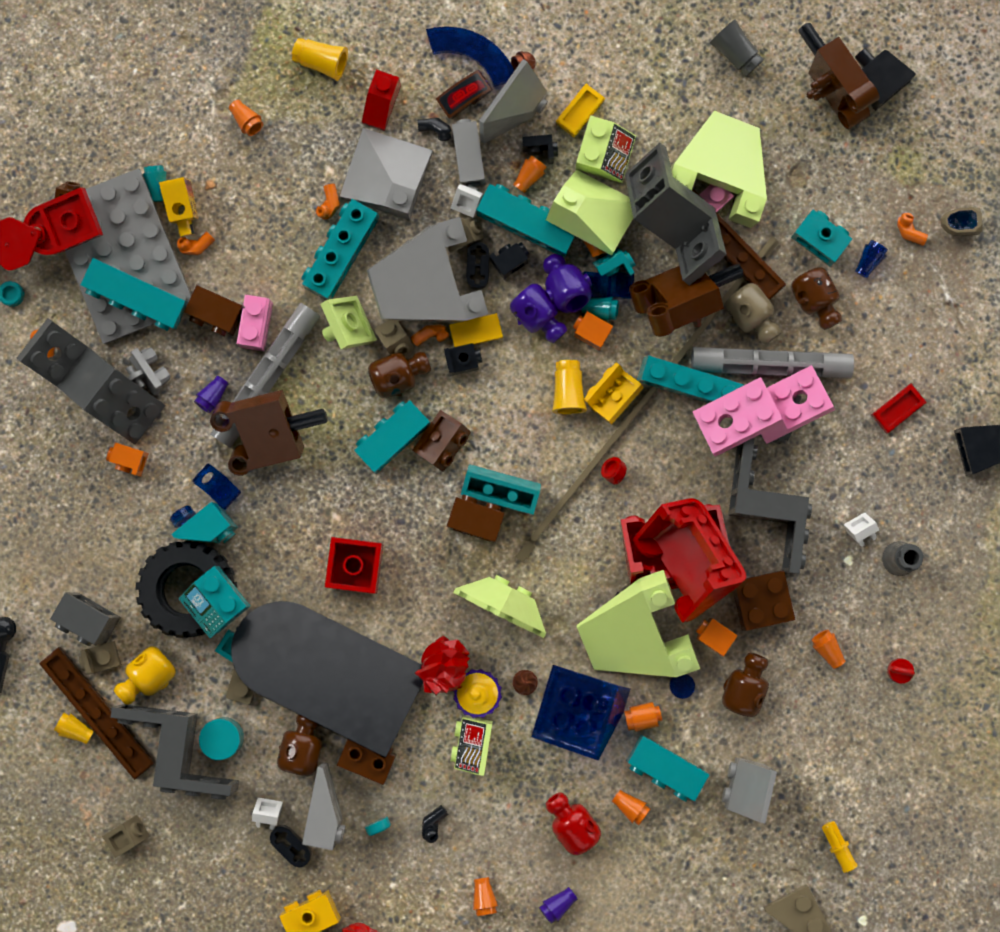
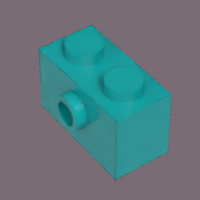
M812 209L791 238L831 267L853 238L849 236V232L839 225L836 227L832 224L825 213L819 210L816 212Z

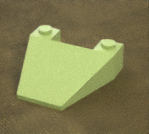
M714 111L672 164V174L675 179L690 190L693 188L695 179H699L737 194L728 220L752 228L760 221L767 200L760 128Z
M664 570L639 578L576 625L594 670L679 677L700 669L689 634L664 643L652 612L675 604Z

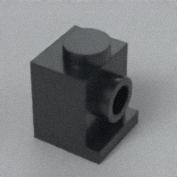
M520 242L512 246L510 243L505 245L498 251V256L494 252L489 255L491 263L503 280H505L528 264L527 255H529V252L524 244Z
M473 343L444 349L450 376L479 370L478 363H482L480 349H474ZM461 354L468 355L469 358L466 362L459 360Z

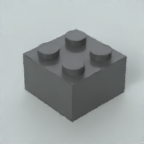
M65 592L50 620L56 623L55 627L67 634L70 631L78 635L77 640L87 646H91V644L96 646L97 644H105L121 617L78 592Z

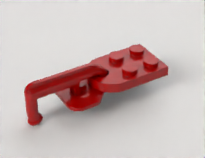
M80 187L34 207L28 212L24 222L13 217L0 220V265L6 270H16L31 262L34 251L43 255H56L102 236V230L86 189Z

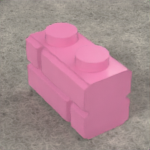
M245 295L243 303L245 308L242 309L236 344L244 349L265 351L273 302L269 298Z

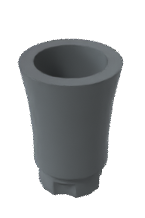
M736 19L721 30L710 42L738 70L740 69L745 76L749 75L764 61L758 54L759 51L744 34Z
M896 541L885 548L882 562L889 573L895 576H905L922 565L924 555L922 550L916 545ZM904 554L908 556L907 562L904 560Z

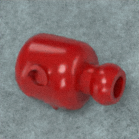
M561 792L554 794L546 801V810L556 817L552 823V831L568 853L574 856L582 855L598 843L601 838V829L583 805L574 804L570 806L568 804V797Z

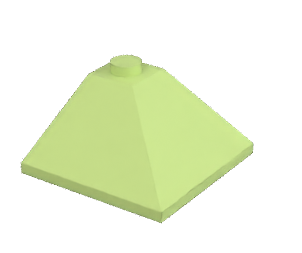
M576 170L563 185L553 201L546 221L613 255L633 220V214L628 196Z

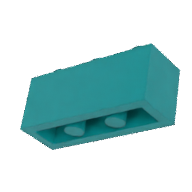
M411 400L407 403L404 401L400 402L392 410L395 414L388 420L386 418L380 420L374 426L376 429L374 433L369 437L367 434L364 435L355 444L357 448L354 451L375 474L383 469L431 424Z
M469 464L460 495H467L481 501L534 515L541 484Z
M642 734L626 760L631 764L630 770L640 776H643L644 772L652 776L651 782L665 789L666 785L675 790L673 795L687 802L688 798L693 801L697 799L710 775Z

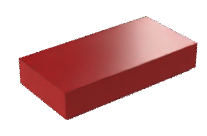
M910 383L873 412L871 416L884 432L888 434L927 402Z

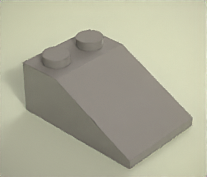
M735 757V762H731L728 769V777L731 778L729 788L725 787L722 795V802H725L724 807L727 810L765 824L777 772L766 764Z
M323 762L317 768L302 844L333 850L343 840L346 826L341 825L343 817L329 764Z

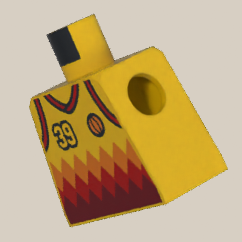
M181 177L159 182L169 222L177 224L180 237L195 234L192 220L198 219L191 181ZM184 205L185 211L179 215V207Z

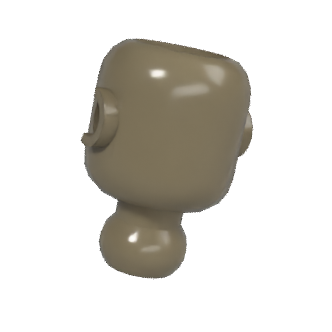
M749 283L727 299L725 306L732 316V323H737L743 332L748 333L756 330L758 338L763 344H768L781 334L780 327L769 319L774 314V306L758 285Z

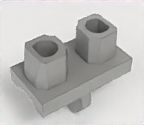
M152 347L139 351L138 348L132 350V356L129 358L132 365L126 368L130 375L127 378L141 388L147 386L153 396L158 394L161 386L170 380V374L164 367L154 372L149 365L158 360Z

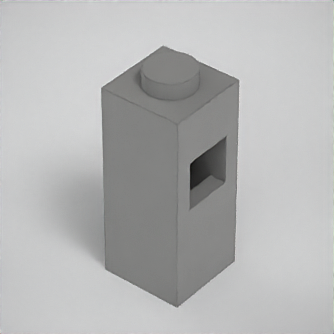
M470 119L459 120L456 122L457 124H452L460 184L467 187L468 185H485L477 122H471Z

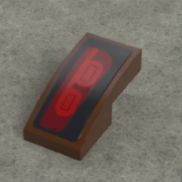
M476 70L439 95L436 100L447 117L453 119L471 104L475 105L493 89L480 70Z

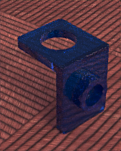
M210 463L206 464L192 480L195 485L205 491L224 510L241 494V491ZM212 472V478L208 482L202 483L203 477L207 473Z

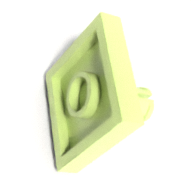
M357 296L329 299L320 304L330 325L322 330V334L328 342L336 339L342 350L369 345L377 340Z

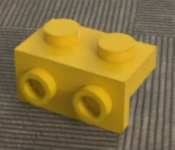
M616 362L604 372L601 380L588 390L584 400L591 410L612 425L644 387Z

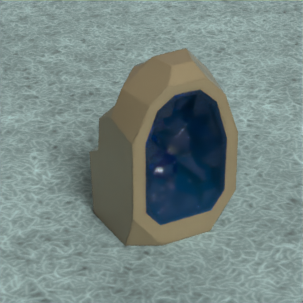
M957 208L946 212L940 218L941 227L953 236H974L982 232L983 223L980 208Z

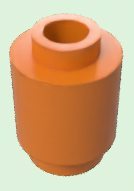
M653 702L629 707L630 710L624 711L628 731L635 730V732L659 727L658 721H662L660 707H654Z

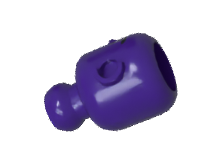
M559 254L548 256L543 262V269L548 274L545 281V292L548 294L551 303L554 302L557 309L564 313H574L583 309L589 303L592 296L590 288L592 283L588 274H583L578 267L572 264H566L564 257Z
M529 285L510 303V310L517 318L518 325L522 324L530 333H536L541 329L545 333L547 341L555 343L567 332L566 325L558 322L555 318L558 313L557 307L554 302L551 303L548 294L540 285Z

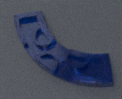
M444 26L426 29L433 55L453 53L470 57L484 69L493 87L506 84L513 74L514 69L508 58L498 46L486 37L459 27Z

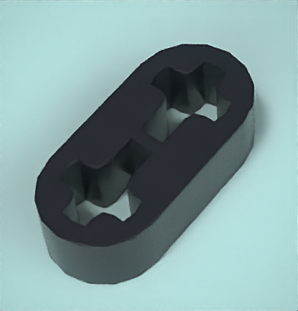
M483 242L472 243L467 251V284L474 290H482L489 281L490 254L489 248ZM476 248H481V252L486 253L481 256L480 264H476L475 255H471L472 252H476ZM476 268H480L481 277H485L484 280H480V284H475V281L470 279L475 276Z
M279 825L274 828L270 834L272 846L294 867L300 868L308 864L312 857L310 847L303 845V840L287 825ZM277 831L279 833L285 831L288 834L286 840L291 844L290 846L284 841L277 842ZM293 846L297 851L305 850L304 858L306 860H295L296 853L291 847Z

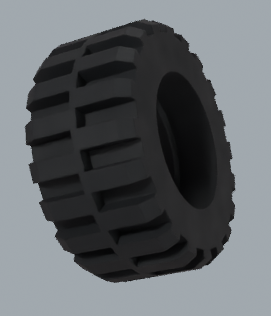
M184 541L169 543L168 546H162L157 549L156 554L153 556L150 555L145 560L146 566L140 568L138 575L141 577L140 581L136 582L135 590H139V597H136L137 605L142 606L141 614L144 618L150 620V625L154 629H159L168 636L189 638L205 635L206 633L190 613H180L168 604L165 597V583L170 573L181 566H193L205 574L213 566H219L236 588L237 582H234L233 575L235 573L233 568L229 567L228 560L223 555H220L216 549L202 543Z

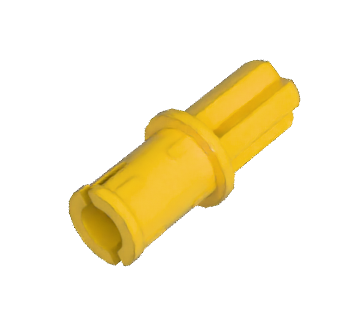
M831 821L824 824L822 830L831 846L830 852L835 854L843 873L854 870L858 865L848 848L849 842L844 840L836 822Z

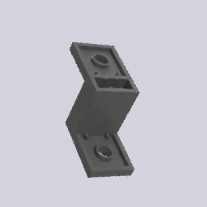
M659 142L625 174L633 219L676 249L682 280L690 286L697 279H700L713 265L719 263L726 255V250L715 208L673 177L667 148Z
M49 318L46 319L17 356L21 363L57 386L84 411L134 445L166 406ZM53 347H57L56 354L48 358V351ZM136 407L135 413L127 417L128 410Z
M752 438L737 446L728 515L787 523L782 570H784L785 574H800V569H804L806 563V554H802L803 544H807L809 538V529L805 528L806 520L810 519L812 514V504H809V497L748 489L749 485H753L755 471L751 470V464L753 460H756L758 445H754L755 438Z
M125 704L112 707L110 718H117L120 724L133 725V723L141 721L145 727L158 728L161 726L153 782L154 787H160V792L175 793L176 790H185V795L201 796V793H209L213 799L225 800L226 797L238 791L239 780L190 774L198 713Z

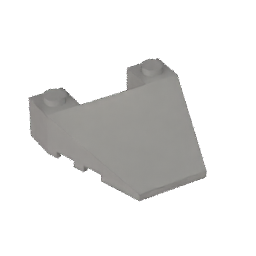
M460 217L426 227L415 237L402 244L401 247L367 270L381 319L458 323L488 314L482 290L459 296L446 248L467 241Z

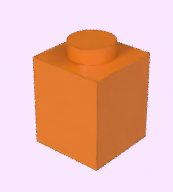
M588 311L584 317L579 315L573 326V329L576 330L574 337L599 351L613 328V325Z
M709 618L708 621L703 620L696 630L698 633L696 639L720 656L726 654L738 636L713 618Z

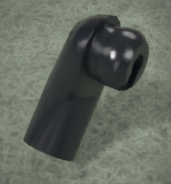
M440 118L417 120L419 132L434 131L438 134L440 141H448L451 138L450 132L452 130L450 126Z
M442 805L423 818L422 837L428 843L437 841L438 822L449 815Z

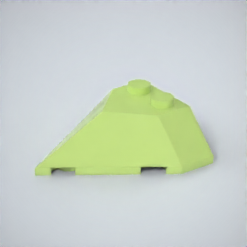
M498 575L494 579L487 577L455 588L453 593L542 638L545 637L546 632L535 599L530 597L532 592L520 586L515 590L508 586L510 581Z

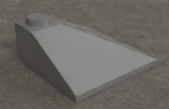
M524 59L479 120L480 141L484 144L532 119L536 112L540 114L548 103L546 100L547 90L529 63Z
M363 128L340 198L349 201L354 199L364 206L410 220L433 150Z

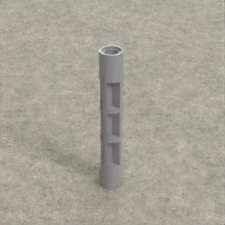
M300 303L233 402L269 393L304 342V337L310 333L319 320L320 315ZM226 415L222 416L224 419H229ZM233 423L230 430L219 432L213 429L210 435L231 448L239 437V432L235 423Z
M692 347L691 368L709 373L791 376L812 365L818 377L851 379L854 371L853 354L708 347Z

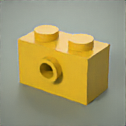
M320 889L307 895L308 900L300 904L297 900L283 907L285 911L279 916L286 932H320L339 923L341 919L329 890L322 893Z

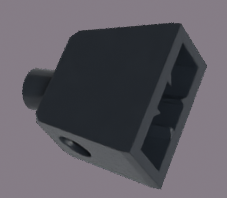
M864 48L855 56V59L863 67L862 70L867 78L878 90L880 99L871 104L875 111L909 84L916 75L914 71L888 50H884L874 57L867 48Z
M1000 425L962 427L954 430L966 476L976 474L1000 463Z

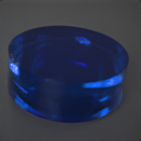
M187 505L173 513L170 521L175 528H179L196 513L191 506Z
M688 674L672 677L669 682V689L675 697L685 699L693 694L695 682Z

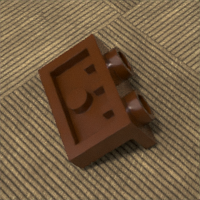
M440 410L412 451L444 472L452 464L454 456L459 449L466 444L471 431L461 422Z

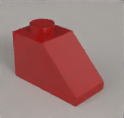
M376 69L367 93L362 124L385 131L401 88L399 77Z

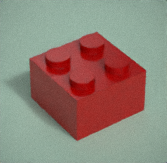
M331 537L325 587L377 594L384 544Z

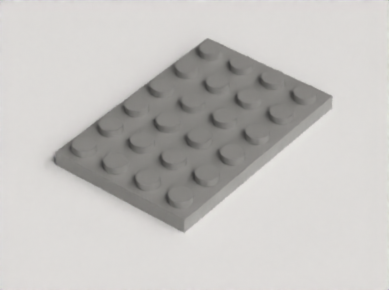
M139 168L86 189L103 235L65 251L103 344L152 326L156 320L148 316L146 320H142L132 315L133 310L126 306L121 310L108 304L110 299L101 295L97 299L86 294L87 288L80 284L92 258L189 302L192 296Z

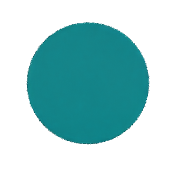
M220 717L208 722L202 728L199 735L201 750L207 757L214 760H224L236 754L244 741L242 727L237 721L229 717Z

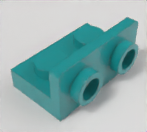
M619 248L614 251L613 255L607 254L593 262L594 267L601 276L604 274L607 277L613 275L620 270L619 265L621 264L630 276L635 274L632 268L636 264L627 251L623 252Z

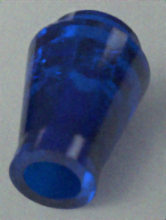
M870 240L869 244L864 246L855 272L864 278H868L887 257L885 254L888 249L880 243Z

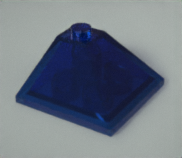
M552 665L531 737L599 760L624 713L631 688Z

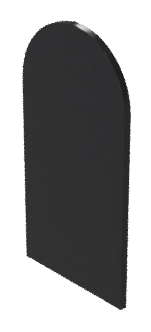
M271 602L254 609L236 627L232 640L231 654L233 666L240 680L251 691L386 758L395 738L398 737V732L423 684V680L415 674L417 670L422 669V664L294 602Z

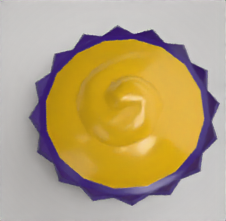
M471 669L466 673L465 681L460 685L462 688L453 691L455 694L453 700L457 703V709L462 710L464 715H470L473 719L476 717L484 718L486 715L492 714L494 709L499 707V701L502 698L500 693L502 687L498 684V679L493 677L491 672H485L482 669Z

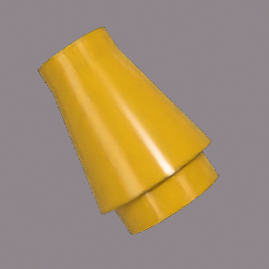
M63 713L54 728V731L59 733L58 736L76 740L86 745L94 732L71 713L70 715Z

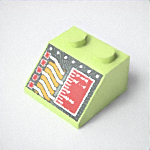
M590 115L575 170L622 183L636 136L614 122Z
M463 716L462 722L457 721L454 736L459 737L458 747H452L450 760L455 762L454 769L484 776L492 720L473 719L472 717Z

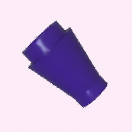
M217 375L213 381L196 394L197 398L194 400V403L207 413H211L220 402L229 383Z
M568 887L564 891L542 901L543 904L539 909L552 924L555 921L559 922L571 905L578 899Z

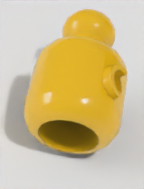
M148 647L126 666L125 673L128 679L125 682L118 683L113 691L125 705L132 704L135 701L136 695L140 692L145 696H152L159 690L166 688L169 681L175 676L176 669L157 647Z

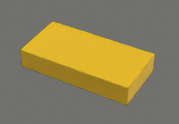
M585 84L555 123L575 138L589 121L590 115L593 116L603 104L605 98L588 84Z
M497 313L449 325L454 347L471 343L477 345L503 338Z

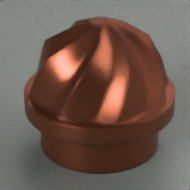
M517 52L511 58L513 71L516 70L523 59L534 69L536 63L534 56L529 52Z
M521 670L515 674L513 687L517 693L529 695L537 688L538 680L533 672Z

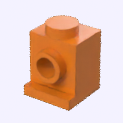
M115 442L114 447H110L107 453L106 461L115 463V469L129 473L130 469H132L131 474L141 477L149 453Z

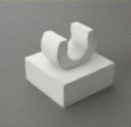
M460 184L456 190L451 209L473 218L483 193L479 192L478 188L472 185L467 187Z
M866 513L844 524L846 532L862 547L865 546L863 539L869 536L875 540V532L879 531L877 523Z
M258 798L252 813V821L256 822V827L260 828L261 823L270 824V830H273L275 825L277 826L283 802Z

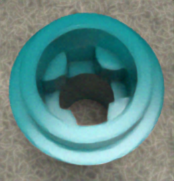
M163 165L144 167L143 177L154 202L164 201L159 182L166 181L167 171H164Z
M613 297L590 299L589 303L582 309V313L588 311L598 318L609 322L610 320H616L619 300H613Z

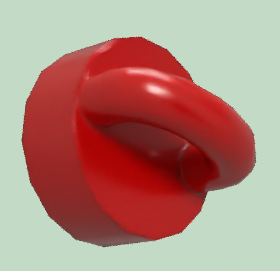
M618 457L609 458L601 468V475L611 484L617 485L626 475V464Z
M903 658L892 660L887 668L889 678L899 684L909 682L915 675L911 662Z

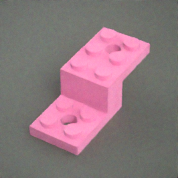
M811 365L767 388L760 377L693 411V414L713 455L716 457L760 434L766 444L834 411L835 408ZM798 394L807 395V400L803 404H796L794 402V398ZM724 418L733 419L730 427H720V422Z

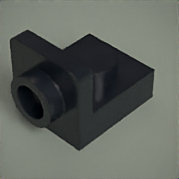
M552 134L522 137L523 152H528L529 155H539L547 150L548 164L554 163V157H558L557 142L552 141Z

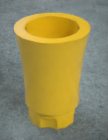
M297 39L292 49L293 62L323 73L336 81L342 77L348 59L347 47L319 43L310 39Z
M560 360L556 362L552 412L563 415L586 412L580 361Z

